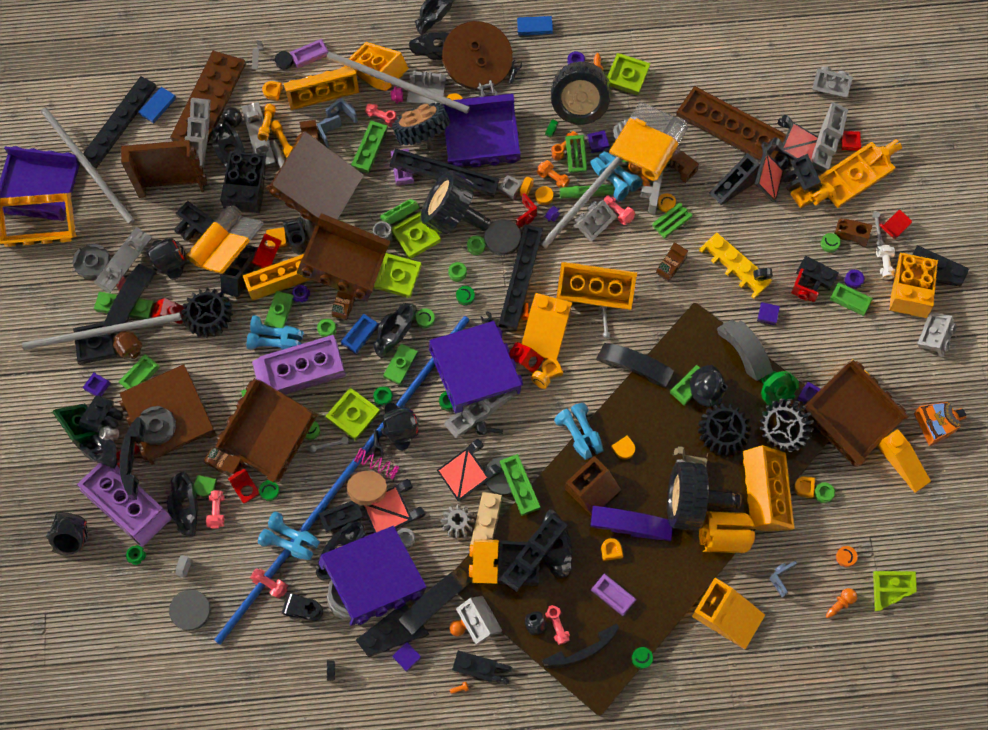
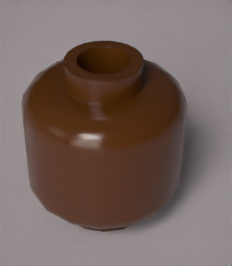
M122 331L115 336L113 347L121 358L135 359L141 354L142 342L134 332Z

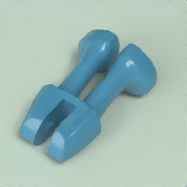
M604 151L599 155V158H594L590 163L594 171L600 176L616 157ZM618 166L614 172L623 178L624 181L620 180L613 172L607 179L615 187L614 198L620 202L626 198L629 189L632 192L636 191L641 186L643 180L638 175L630 174Z
M253 315L250 324L251 333L247 336L246 348L253 350L260 346H272L284 350L301 345V342L297 340H302L304 332L291 326H285L284 328L268 327L262 324L259 316ZM258 335L281 337V339L263 338Z
M578 403L571 407V412L580 423L585 435H582L569 409H564L557 414L554 421L557 426H566L575 441L573 444L574 448L586 460L592 457L588 446L592 447L595 454L603 452V445L598 432L593 431L587 421L586 414L589 411L585 403Z
M276 511L271 514L268 520L270 530L263 529L258 537V544L263 547L271 545L280 546L291 551L293 557L311 560L314 553L303 547L302 544L313 549H317L320 541L308 531L299 532L286 526L282 514ZM272 531L292 538L294 542L285 540L275 535Z

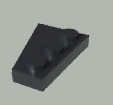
M918 245L912 254L938 260L936 281L939 284L961 287L970 269Z

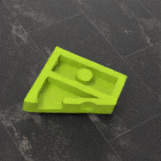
M873 571L875 611H880L917 592L916 571Z

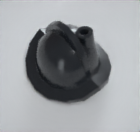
M713 365L697 369L690 381V390L694 399L700 405L706 407H713L722 402L728 386L725 384L720 371Z

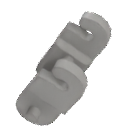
M491 80L489 84L481 85L479 83L478 90L480 89L481 92L479 97L488 94L498 95L497 91L494 92V83ZM491 88V91L483 92V89Z

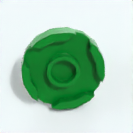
M773 371L761 379L764 384L761 392L762 399L768 405H772V402L776 400L779 402L782 398L786 402L788 399H794L796 388L799 390L798 379L788 371Z

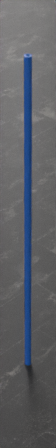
M463 316L450 334L462 331L470 321L469 318ZM433 358L429 360L396 403L398 407H404L434 368ZM383 421L376 429L378 430L379 438L382 435ZM374 433L362 447L363 450H366L365 456L374 446ZM364 452L358 462H354L355 458L352 460L298 530L299 532L308 531L318 519L319 513L325 510L361 463ZM284 548L264 575L271 579L291 554V551ZM259 582L214 639L215 642L219 645L222 644L265 588L264 584Z

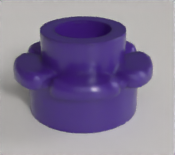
M554 205L544 216L548 219V222L550 220L554 222L561 214L558 212L560 208H556Z
M304 285L295 286L292 291V295H294L293 300L302 303L306 302L310 296V290Z

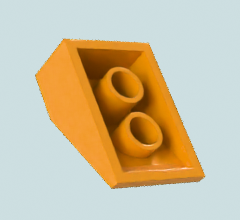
M365 42L349 58L352 61L398 79L409 69L401 52L369 42ZM355 70L358 77L374 88L387 91L393 85Z
M535 293L522 344L532 348L544 359L557 360L571 315L572 302Z

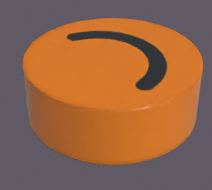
M843 546L836 553V560L843 567H851L857 561V552L850 546Z

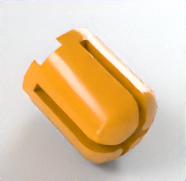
M707 511L703 527L699 529L700 545L705 546L703 552H748L755 540V532L750 530L755 528L754 522L750 515L746 513Z

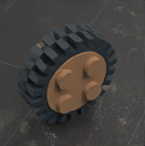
M440 103L423 104L418 106V109L414 110L413 108L399 116V119L395 120V123L392 124V129L398 142L401 145H414L415 142L419 144L424 140L428 150H434L435 146L431 138L436 137L435 134L442 133L441 130H445L450 123L445 107Z

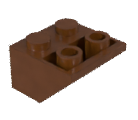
M595 456L565 484V490L591 516L593 506L604 507L621 491L610 471Z

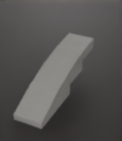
M191 98L190 117L188 118L185 140H190L192 147H195L196 156H199L200 165L204 169L211 100Z
M834 102L831 103L824 119L811 158L814 168L823 173L830 168L832 156L836 153L838 141L843 135L848 109Z
M514 390L463 407L462 412L447 419L444 425L455 438H458L476 426L477 422L483 421L503 406L517 392Z

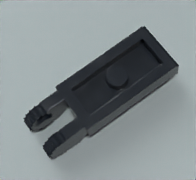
M458 650L452 671L491 683L493 681L508 685L509 679L495 676L494 673L496 669L512 672L513 667Z

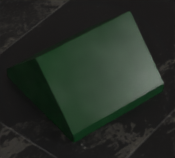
M85 403L53 410L52 413L79 450L81 443L87 444L93 435L99 436V431L96 433L79 427V421L88 408Z

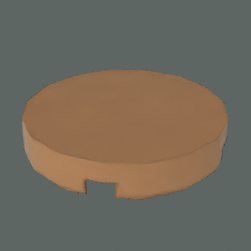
M373 471L358 472L349 479L347 484V492L350 499L359 505L368 506L376 501L378 503L385 497L387 491L385 479L382 475Z

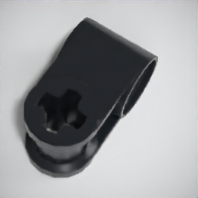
M301 217L290 222L283 221L292 251L296 254L304 253L308 244Z
M287 593L281 614L293 618L317 621L323 615V608L314 599ZM313 607H315L316 611H312V613H310L309 609H313Z

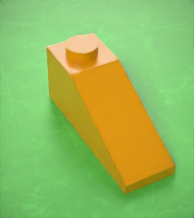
M898 429L882 439L877 448L914 493L931 482L911 444Z

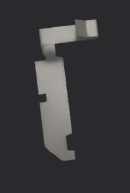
M256 40L257 49L253 48L252 69L260 70L258 69L259 49L263 50L264 44L262 40Z

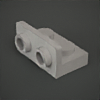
M828 67L818 68L812 90L847 98L853 76H849L850 73L845 71H839V73L832 72V69Z
M604 200L592 202L587 207L588 211L575 218L576 223L572 225L574 229L579 228L589 241H593L617 218L616 214Z
M930 312L917 343L918 347L937 351L938 355L943 357L945 351H948L950 348L951 336L956 332L957 326L954 323L953 317Z

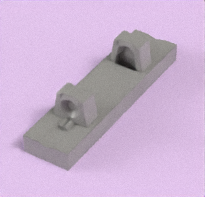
M259 102L241 106L254 154L266 155V168L276 166L269 138L267 141H261L257 137L259 128L262 127L264 121Z
M663 171L658 180L653 182V187L642 186L641 197L647 198L650 201L648 214L655 215Z
M136 227L97 277L94 284L111 293L152 237Z

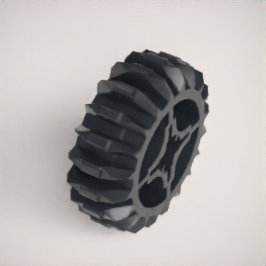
M207 288L205 292L199 289V294L197 295L192 292L193 298L187 297L188 303L183 304L184 310H181L185 327L188 330L190 329L192 334L196 333L198 337L204 334L205 338L208 339L209 334L215 337V332L219 331L222 334V328L228 329L227 323L232 322L230 316H233V311L231 310L232 304L227 296L224 297V293H218L215 288L211 292ZM220 305L222 309L220 316L218 317L216 312L218 311L217 308ZM197 309L199 313L196 316L197 319L194 321L193 315L195 310Z
M782 398L779 402L777 400L772 402V405L766 407L767 411L762 413L765 418L760 419V422L764 424V426L760 427V430H765L766 433L763 434V437L769 438L767 444L774 443L773 449H777L780 446L781 451L784 452L787 449L789 452H792L794 448L798 450L801 448V445H806V439L809 440L812 437L808 433L814 430V428L809 426L813 423V420H808L811 413H805L806 406L800 408L799 401L793 404V399H788L786 402ZM784 410L793 413L796 417L789 416ZM777 415V426L774 428V417ZM786 422H787V423L793 422V423L790 424L789 427H787V428H786V427L780 428V427L783 426ZM797 423L800 424V432L798 436L796 434L798 433L796 430ZM778 433L784 434L789 440L782 438Z
M724 403L720 405V409L717 405L713 406V410L707 409L706 414L701 416L702 421L698 423L701 427L698 429V433L702 434L700 441H706L704 447L710 445V452L716 449L718 450L717 455H720L724 451L725 456H728L730 451L733 455L737 453V449L742 451L743 445H747L749 442L747 439H750L751 433L749 431L752 429L750 425H747L750 420L747 418L743 419L746 415L745 412L739 414V407L733 410L732 405L729 404L728 408H725ZM719 417H726L727 419H726V420H720V419H718V418H719ZM733 421L738 425L740 434L733 427ZM728 425V430L721 435L723 427L726 428ZM709 426L713 427L712 430L716 432V438L711 434ZM724 439L734 440L733 442H721Z

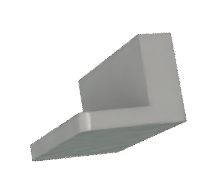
M483 596L470 598L456 608L475 644H480L491 635L502 632Z

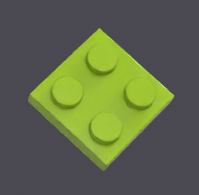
M617 53L607 76L610 86L639 95L651 63Z
M421 211L391 227L393 236L409 259L441 242L437 232L422 223Z
M386 253L374 288L410 298L422 267L421 262Z
M349 388L325 417L357 441L379 415L380 409L352 388Z

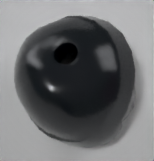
M227 108L222 114V120L229 123L232 128H235L242 121V113L237 108Z
M538 611L527 614L525 625L528 632L534 636L542 634L547 628V622L543 614Z

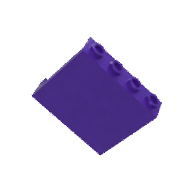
M513 94L453 100L469 106L467 114L443 104L450 119L449 126L445 129L448 164L463 168L466 166L480 167L485 164L493 166L503 162L512 164L521 161Z
M18 146L4 147L8 155L0 178V198L71 193L72 195L80 166L76 155L69 152L57 153L52 150L40 151L35 148L23 149ZM65 202L3 206L4 214L64 221L66 217Z
M494 321L429 340V351L455 414L462 412L463 406L516 390L517 394H520L521 387L523 386L522 377L517 375L515 361L513 358L510 359L508 345L503 342L502 331L500 327L496 326Z
M394 525L324 553L319 560L321 569L327 570L351 617L350 626L355 624L362 625L374 616L381 617L387 613V610L392 608L399 609L410 600L415 602L423 596L427 588Z

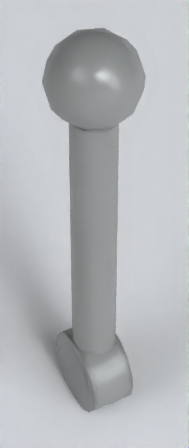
M876 211L872 217L876 223L877 245L881 246L884 245V240H882L879 226L880 213Z
M600 305L601 310H603V337L608 339L610 337L606 313L608 306Z
M343 437L339 441L318 446L311 445L309 451L315 452L318 449L339 444L348 445L349 439Z

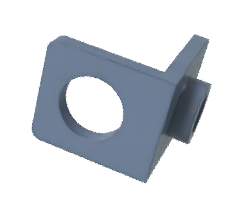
M342 98L325 109L327 118H332L341 111H344L355 124L358 123L354 107L350 103L347 104ZM337 107V109L331 113L332 109Z
M339 115L326 118L322 122L317 123L318 132L327 148H329L324 133L342 126Z
M796 561L789 565L781 564L775 568L776 572L769 578L782 598L787 595L788 591L778 576L794 568L797 564Z

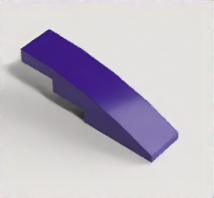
M593 506L591 527L609 529L611 532L631 534L632 537L671 541L672 527L669 525L668 519L632 511Z

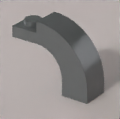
M732 319L717 328L718 334L730 342L739 353L748 375L758 381L773 372L762 344L743 321L736 322Z

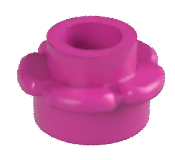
M395 86L394 90H391V100L395 101L396 104L403 102L402 88Z

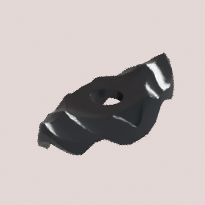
M425 0L420 8V17L415 21L419 34L422 36L436 22L441 21L447 12L450 11L455 0Z
M438 32L419 36L409 42V48L416 56L423 55L432 60H442L444 42L449 33ZM440 39L443 42V46L436 47L433 41Z
M227 122L213 128L214 150L221 162L227 167L230 153H226L225 148L232 145L235 147L233 152L245 153L242 141L238 133Z
M402 303L396 312L387 314L381 320L378 326V337L373 344L376 354L381 359L396 344L403 340L411 328L417 311L416 305ZM396 326H401L396 334L392 333Z
M93 435L87 444L81 443L79 445L81 452L92 462L101 463L115 469L117 465V448L111 439H102L98 435Z
M183 471L175 475L170 481L171 493L167 497V509L177 524V530L185 536L194 537L199 510L197 494L188 474ZM185 498H189L190 505L184 509L182 502Z
M550 509V510L545 514V516H544V518H543V521H542V524H543L544 521L549 517V515H550L551 513H552L553 515H555L557 518H559L560 520H561V518H560V516H559L554 510H551V509ZM567 528L559 537L563 544L560 549L551 548L544 557L550 572L558 578L567 577L572 568L573 550Z
M358 521L348 523L331 537L321 555L334 550L339 544L344 546L364 538V526ZM318 561L316 568L317 577L322 580L329 579L330 576L327 570H322Z

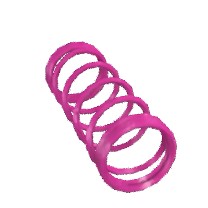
M360 448V450H359V452H358V454H357V456H356L354 462H358V461L360 460V458H361L363 452H364L363 459H362V465H365L366 462H367V461L370 459V457L372 456L371 463H370V469H373L374 466H375V465L378 463V461L380 460V464H379V468H378V473H381L382 470H383V469L386 467V465L388 464V468H387V472H386V477H389L390 474L392 473L390 479H391V480L394 479V477H395V475H396V473H397V471H398V469H399V466L395 465V467L392 469V471H391V472L389 473V475L387 476L388 470H389V466H390V461L387 462V463L384 465V467L381 469V471L379 472L380 466H381V462H382V458H379V459L376 461V463L373 465V467L371 468L374 454H371V455L369 456V458H368V459L365 461V463L363 464L366 450H363V448Z

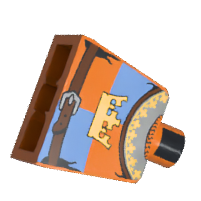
M949 402L920 406L914 412L929 446L954 434L961 427L959 421L966 419L964 409L953 410Z

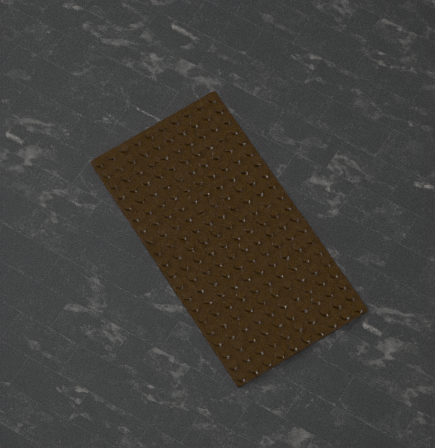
M693 303L647 354V356L674 370L667 388L651 383L647 377L631 372L588 420L592 430L598 432L603 452L595 454L592 447L588 446L592 457L585 460L574 448L573 444L575 441L572 438L531 484L540 509L521 516L515 502L497 522L493 540H499V546L500 541L528 542L541 526L545 514L550 509L554 510L561 520L568 525L567 531L573 550L570 574L564 578L555 577L543 559L538 565V586H522L516 592L510 586L501 585L498 582H472L459 594L465 601L473 597L483 596L502 629L501 633L597 716L604 714L640 670L632 662L633 652L637 648L645 647L653 654L736 553L703 552L705 546L700 545L699 530L672 528L671 541L632 537L631 534L611 532L609 529L591 527L592 516L565 490L566 482L595 456L610 471L621 488V491L604 507L668 519L667 495L670 475L677 460L683 459V455L680 453L674 455L675 448L679 446L684 447L685 455L707 459L708 453L706 469L708 472L709 490L741 494L740 508L707 506L708 512H737L750 515L747 502L748 494L745 483L743 451L762 445L769 448L774 446L773 442L767 444L769 438H764L763 434L766 432L765 430H760V427L764 426L760 419L765 418L762 413L767 411L766 407L768 406L762 399L761 392L764 385L762 380L756 381L746 373L743 361L735 347L718 334L717 328L724 323L698 303ZM769 358L773 371H786ZM696 365L700 368L713 365L722 374L728 389L725 391L722 402L717 405L720 409V405L723 403L725 408H728L729 404H731L733 410L739 407V414L745 412L746 415L743 419L747 418L750 420L747 424L752 427L751 431H749L751 437L747 439L749 442L747 445H743L742 451L737 449V453L734 455L731 451L728 456H725L724 451L717 455L718 450L714 449L713 452H710L711 446L704 447L706 441H700L702 434L698 433V429L701 428L698 423L702 421V414H706L707 409L713 410V407L700 405L694 397L687 404L683 405L670 393ZM799 381V390L796 388V391L794 393L795 398L793 399V404L796 401H799V407L801 408L805 405V403L798 400L797 398L804 389L805 385ZM784 410L789 416L796 417L793 413ZM777 415L774 417V428L777 426ZM719 417L718 419H720V420H726L727 418H726V417ZM733 421V427L740 434L738 425ZM786 422V423H785L783 426H781L780 428H784V427L787 428V427H789V425L792 424L793 422H790V423H787V422ZM797 423V425H796V430H797V432H798V433H796L797 436L799 435V432H800V424H799V423ZM813 424L809 425L814 430L808 432L812 437L809 440L806 439V445H801V448L798 450L794 448L792 452H789L787 449L784 451L787 459L790 488L829 442ZM728 425L726 428L723 427L721 435L728 430ZM709 426L711 434L716 438V432L712 430L713 427ZM581 428L579 431L582 435H585L583 429ZM778 433L782 438L789 440L784 434ZM628 435L635 445V452L630 459L623 460L614 453L611 446ZM724 439L721 442H733L734 440ZM610 538L618 540L622 547L623 558L603 561L601 553L603 542ZM558 539L552 548L560 549L563 545L562 541ZM499 553L498 559H494V564H499ZM468 554L459 566L469 575V565H473V557H469ZM603 574L607 575L636 599L624 616L591 591ZM551 605L560 608L561 614L559 619L564 632L569 631L570 641L562 645H558L557 641L555 642L554 636L557 634L553 623L546 619L545 616L548 606ZM534 611L541 612L547 622L546 630L538 636L531 635L525 625L527 614ZM618 624V631L611 642L592 658L569 667L544 668L542 664L544 659L560 651L567 658L599 642L597 637L599 632Z

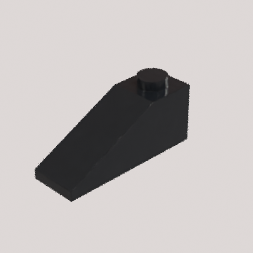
M747 153L709 194L720 205L725 204L755 183L760 164Z
M246 245L226 271L220 274L222 293L235 297L241 295L246 288L243 275L253 272L255 265L252 261L258 247Z

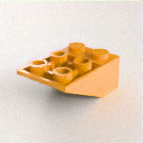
M905 253L899 254L889 311L923 318L928 317L934 306L938 260Z
M714 578L692 617L745 650L765 614L732 587Z

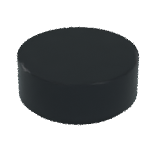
M286 51L277 53L275 56L276 66L283 70L290 68L293 64L292 55Z
M760 268L754 270V279L757 281L771 279L773 277L772 269Z
M327 660V681H334L335 661Z

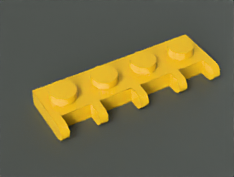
M715 233L699 249L701 253L707 250L714 256L711 260L713 264L720 261L727 267L728 270L725 272L727 276L731 273L735 274L742 281L739 284L741 288L745 285L754 291L751 296L753 299L772 282L771 279L764 281L755 280L753 271L759 268L718 233Z

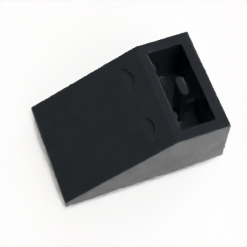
M230 151L220 198L224 210L260 213L264 193L266 155Z

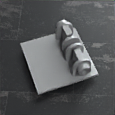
M414 70L410 71V84L444 96L447 75L427 73V71L423 73ZM408 91L407 103L429 105L431 103H439Z

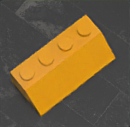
M350 67L325 71L322 74L310 75L306 78L283 83L291 110L359 93L355 69Z
M561 262L556 298L632 310L637 272Z
M763 445L743 451L745 483L748 494L747 502L750 517L754 522V529L760 531L794 530L786 453Z

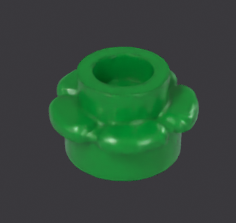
M139 545L130 547L126 553V560L133 565L140 564L146 558V552L143 551L144 548Z

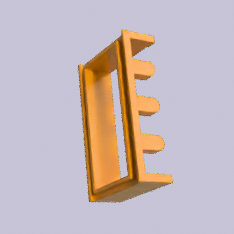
M71 193L0 198V244H4V247L16 246L18 242H23V245H34V241L49 244L53 243L55 239H60V242H71V238L77 237ZM65 202L69 231L7 236L3 206Z

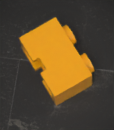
M474 539V545L470 544L469 557H473V565H469V577H473V583L498 582V564H494V559H498L499 540Z

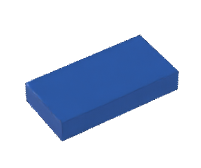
M552 16L518 17V36L553 34Z
M161 87L143 106L139 114L154 124L175 101L176 96Z
M363 314L343 338L341 345L357 354L376 331L379 323Z

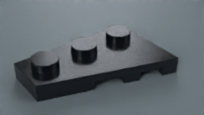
M406 603L403 607L394 609L356 639V642L368 658L406 642L409 643L412 640L430 635L423 626L412 636L400 623L399 619L410 609Z

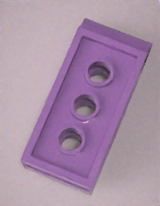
M334 335L263 355L252 362L256 379L264 381L284 394L346 377ZM320 359H325L323 363H318ZM307 364L304 369H299L301 365ZM288 370L286 374L281 375L282 371Z
M99 463L77 483L80 491L141 547L172 519L163 507L140 486H138L137 500L130 498L122 484L120 468L117 465L113 469ZM120 498H125L123 501L118 502ZM134 511H139V513L132 515Z

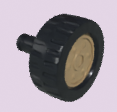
M581 61L570 63L558 71L551 86V104L559 117L571 124L585 125L595 122L606 113L611 99V86L606 73L600 67Z
M453 170L445 172L437 180L429 192L421 211L422 223L443 235L450 233L461 220L476 228H480L481 231L489 228L491 220L469 207L474 194V184L471 180Z
M677 462L673 466L667 495V516L669 525L672 528L699 530L704 523L707 506L740 508V493L734 494L726 491L709 490L708 472L703 464Z

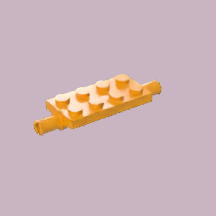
M895 139L885 147H877L873 142H870L820 175L819 179L822 186L819 187L820 190L810 195V200L814 205H818L826 198H829L837 208L841 207L895 170L896 167L891 163L890 157L902 149L901 143H898L899 141Z

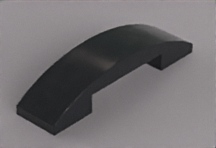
M141 264L134 268L116 296L103 327L123 324L129 321V315L145 287L148 288L156 271Z
M604 343L596 358L597 361L614 367V365L647 377L649 382L667 388L674 374V370L663 363L620 345Z
M136 417L129 427L120 453L122 484L127 495L133 500H137L139 480L132 475L135 443L144 442L146 424L141 417Z
M460 566L424 594L399 619L400 623L413 636L434 614L457 594L459 595L473 580Z
M618 624L599 632L597 636L599 642L567 658L560 651L542 661L544 668L569 667L592 658L611 642L618 631Z

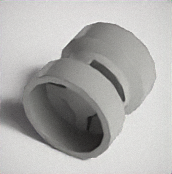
M383 221L376 223L373 227V234L392 242L391 226Z

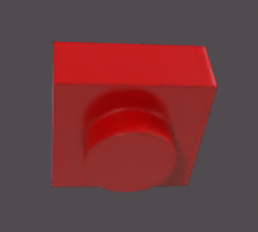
M843 131L841 150H860V131Z

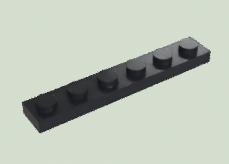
M140 76L84 151L83 155L94 168L97 169L156 89L154 82Z
M396 148L390 161V167L436 181L449 170L456 171L473 182L474 192L495 197L500 180L496 177Z
M530 225L524 226L499 320V327L515 331L518 329L543 228Z

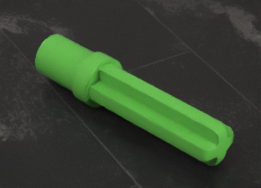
M613 184L601 185L592 196L613 195ZM590 186L559 188L560 199L582 197Z

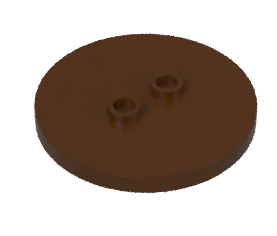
M470 21L457 26L449 33L444 42L442 60L448 75L456 83L468 89L478 90L479 83L485 85L489 84L491 80L494 83L493 87H495L505 79L512 65L513 52L508 38L500 29L486 22Z

